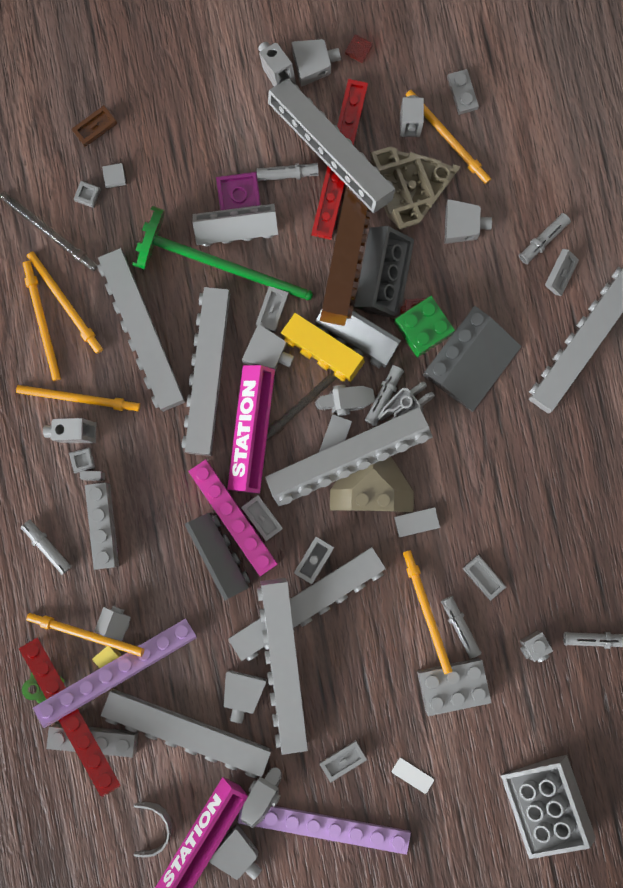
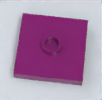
M257 172L216 177L220 211L261 205Z

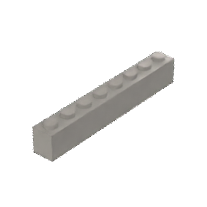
M287 78L269 89L268 104L373 214L392 201L395 192L393 184L380 174L378 168L373 166L366 159L365 155L353 146L351 140L346 138L339 131L338 127L332 124L322 111L317 109L312 100L306 97L296 84H293Z
M120 248L98 257L100 262L97 265L101 276H105L108 283L105 284L108 294H113L115 302L112 304L116 313H121L123 318L120 321L124 332H128L131 339L128 340L131 350L137 352L139 358L136 359L140 371L144 369L146 377L143 379L147 388L153 391L154 396L151 399L155 408L159 407L164 412L185 403L125 254Z
M618 267L611 276L614 278L611 284H605L600 291V294H602L601 298L598 301L595 299L588 308L591 312L587 317L583 316L576 326L579 329L575 334L570 333L564 342L567 344L564 350L559 349L553 357V360H555L554 364L551 367L547 366L541 374L543 377L539 384L536 382L530 389L529 393L531 396L528 400L549 414L554 410L623 313V267Z
M204 287L203 293L199 295V305H202L201 313L197 314L196 325L199 326V334L195 333L194 346H197L196 354L192 355V366H195L194 374H190L189 379L192 393L187 397V407H190L189 415L185 416L184 421L187 435L183 436L182 448H185L187 454L212 456L230 302V292L228 289Z
M420 407L270 474L265 478L272 497L278 506L289 504L292 500L301 496L309 495L312 491L326 487L332 482L346 478L352 473L364 470L372 464L384 461L392 455L404 452L412 446L424 443L433 436Z
M372 547L292 597L290 599L293 628L299 624L303 627L312 621L311 616L316 613L319 615L324 614L330 610L329 605L333 602L341 603L348 598L347 593L354 590L355 593L366 587L365 582L369 579L375 581L383 576L382 571L386 568ZM261 618L228 639L241 661L247 659V661L252 660L259 655L257 651L263 647L266 650L268 649V643L263 642L262 630H266L265 622H261Z
M286 578L260 581L261 587L257 588L258 600H263L264 608L260 609L261 622H265L266 630H262L263 642L268 643L269 651H265L266 664L271 666V672H267L268 683L273 685L274 693H270L271 706L276 707V714H272L273 725L278 727L279 734L275 735L276 748H281L282 755L308 751L288 582Z
M116 689L110 691L101 714L108 723L126 725L125 729L137 732L139 730L144 732L145 736L150 739L157 740V738L165 740V744L176 748L178 745L184 747L185 751L189 754L197 755L199 753L205 755V759L210 762L217 763L218 760L225 763V767L231 770L239 768L244 770L246 775L257 778V776L262 777L272 750L261 744Z

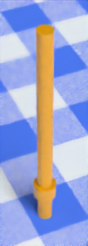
M409 90L406 93V97L416 94L412 90ZM424 104V117L467 163L468 169L473 174L476 173L485 185L490 182L491 178L481 168L482 164L477 159L474 160Z
M34 251L28 253L27 257L78 327L81 337L90 344L96 354L102 352L103 348L96 340L95 333L83 322Z
M31 261L23 262V267L26 275V287L30 290L52 380L57 381L61 377L37 288L39 283L37 276H34Z
M17 385L16 393L113 407L114 410L123 411V409L140 410V403L124 401L122 398L108 399Z
M411 550L403 553L408 567L406 570L409 578H412L444 674L452 673L449 659L419 576L421 574L419 566L415 564Z
M33 613L27 615V621L39 624L44 629L50 630L52 628L140 657L143 656L145 651L144 648L55 621L53 617L46 615L42 617Z

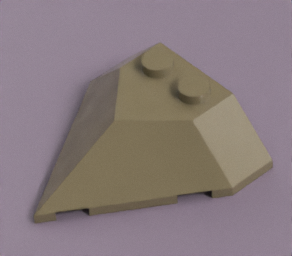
M394 147L383 148L370 154L371 164L377 167L380 174L386 180H389L395 188L392 201L385 205L384 209L388 218L399 229L419 224L461 167L454 164L452 166L441 163L440 160L412 152L409 154L401 152Z
M391 456L384 461L370 465L364 470H359L346 478L337 480L330 489V511L413 513L414 491Z

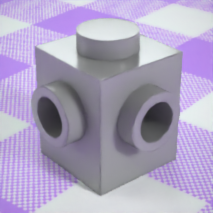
M112 606V609L103 607L94 631L105 637L122 641L129 627L131 617L123 614L124 609Z
M538 630L520 640L522 645L520 649L526 659L529 658L534 662L538 661L539 663L550 657L549 653L553 652L543 632Z

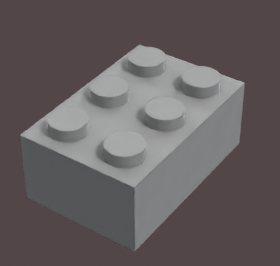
M480 658L450 664L453 672L449 674H444L442 666L417 671L424 707L428 716L492 703L483 661Z

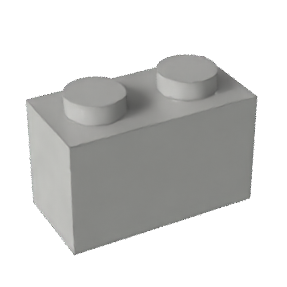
M416 95L403 97L400 110V137H420L424 123V98H419Z
M315 537L294 574L312 584L334 547Z

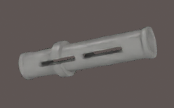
M295 163V165L257 168L258 182L287 178L300 180L302 177L319 176L318 163L300 165Z
M561 213L537 238H533L530 241V245L518 255L520 260L525 264H529L538 253H542L545 250L546 245L571 223L570 218L566 214Z
M392 365L386 380L382 381V388L364 421L377 426L380 412L388 403L393 392L397 390L396 386L404 373L403 369Z
M31 519L20 527L32 540L31 544L40 549L61 575L65 574L72 567L46 538L47 534L45 532L42 533Z
M453 596L443 599L441 604L449 617L448 621L453 624L469 659L479 656L482 652L463 618L465 616L464 613L460 612Z
M564 632L563 641L565 646H604L605 649H610L611 647H623V634H611L610 632H604V634Z

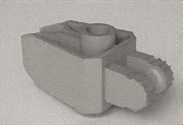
M424 381L411 390L402 388L384 406L378 419L382 421L394 414L392 418L394 419L420 407L423 413L424 408L422 406L434 398L435 395L433 392H429L421 399H416L415 396L427 386Z
M337 385L333 387V390L328 395L320 396L316 400L315 405L319 410L332 409V413H337L338 416L348 415L350 411L361 410L375 402L374 391L365 386L346 387V385Z
M271 768L265 779L260 777L257 781L254 780L248 790L250 794L243 805L241 821L251 828H254L263 821L272 806L275 807L281 797L278 785L282 779V774L279 768Z

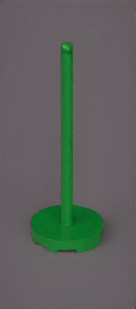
M155 206L151 207L150 210L154 212L151 220L144 223L142 230L146 231L143 241L137 244L136 251L139 252L138 260L133 262V266L145 270L154 247L158 246L257 283L289 292V294L296 297L305 298L308 301L313 298V292L310 290L307 291L305 288L158 236L165 210Z

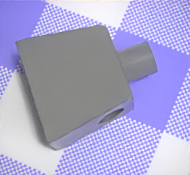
M323 39L291 42L301 86L330 75L331 63L341 60L339 48L327 50L325 40Z
M268 42L261 43L258 47L261 64L273 86L278 85L287 78L293 84H296L292 62L278 43L272 45Z
M447 200L445 206L444 244L477 240L480 235V229L491 230L492 217H480L481 207L479 205Z
M258 324L242 361L247 365H262L276 371L279 363L290 368L295 356L284 352L287 342Z
M83 418L53 419L52 425H45L43 427V435L45 438H51L52 441L60 443H96V422Z
M227 670L224 707L232 709L230 721L242 723L245 712L254 713L265 687L266 678Z
M238 824L219 844L209 861L236 880L244 872L255 880L262 871L254 862L258 857L259 851Z

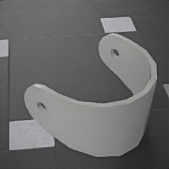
M151 802L135 803V808L154 811L161 816L166 824L168 834L164 844L157 849L134 852L136 857L155 856L163 851L170 839L172 830L171 818L166 809L159 804Z

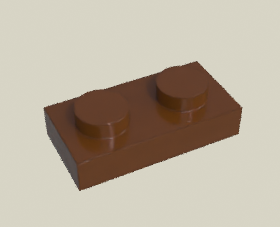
M103 105L73 127L72 131L83 146L86 147L114 127L117 121Z

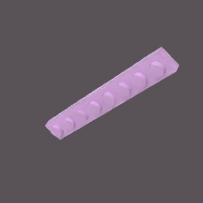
M185 618L139 645L138 647L145 650L142 657L125 653L33 707V710L42 727L45 728L196 639V635Z
M272 806L263 821L255 826L406 855L411 834L408 830L279 806ZM243 807L241 808L240 813H239V818H238V823H239V824H245V823H243V822L241 821V820H242V819H241V815H242Z

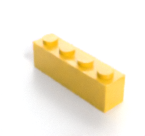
M294 313L281 332L288 346L294 348V346L301 349L300 353L306 358L310 359L313 357L323 369L328 370L329 368L335 372L334 375L341 381L348 380L351 382L365 363L363 356Z

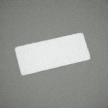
M402 758L398 759L391 771L424 794L428 792L434 782L433 778Z

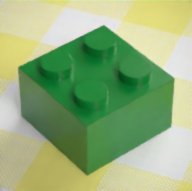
M432 296L397 317L394 322L417 358L452 336L455 331Z

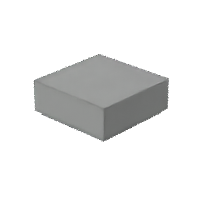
M122 163L102 166L106 188L126 185Z
M80 181L74 201L94 208L101 189L95 185Z
M91 448L69 453L75 474L80 473V471L95 469Z
M80 471V478L85 481L105 480V473L102 471Z

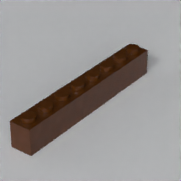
M347 185L320 317L321 322L345 326L347 318L351 319L353 306H349L350 300H355L357 288L353 287V283L358 282L360 270L356 269L357 264L362 262L363 252L360 251V246H365L367 234H363V230L368 229L370 217L366 216V214L371 212Z

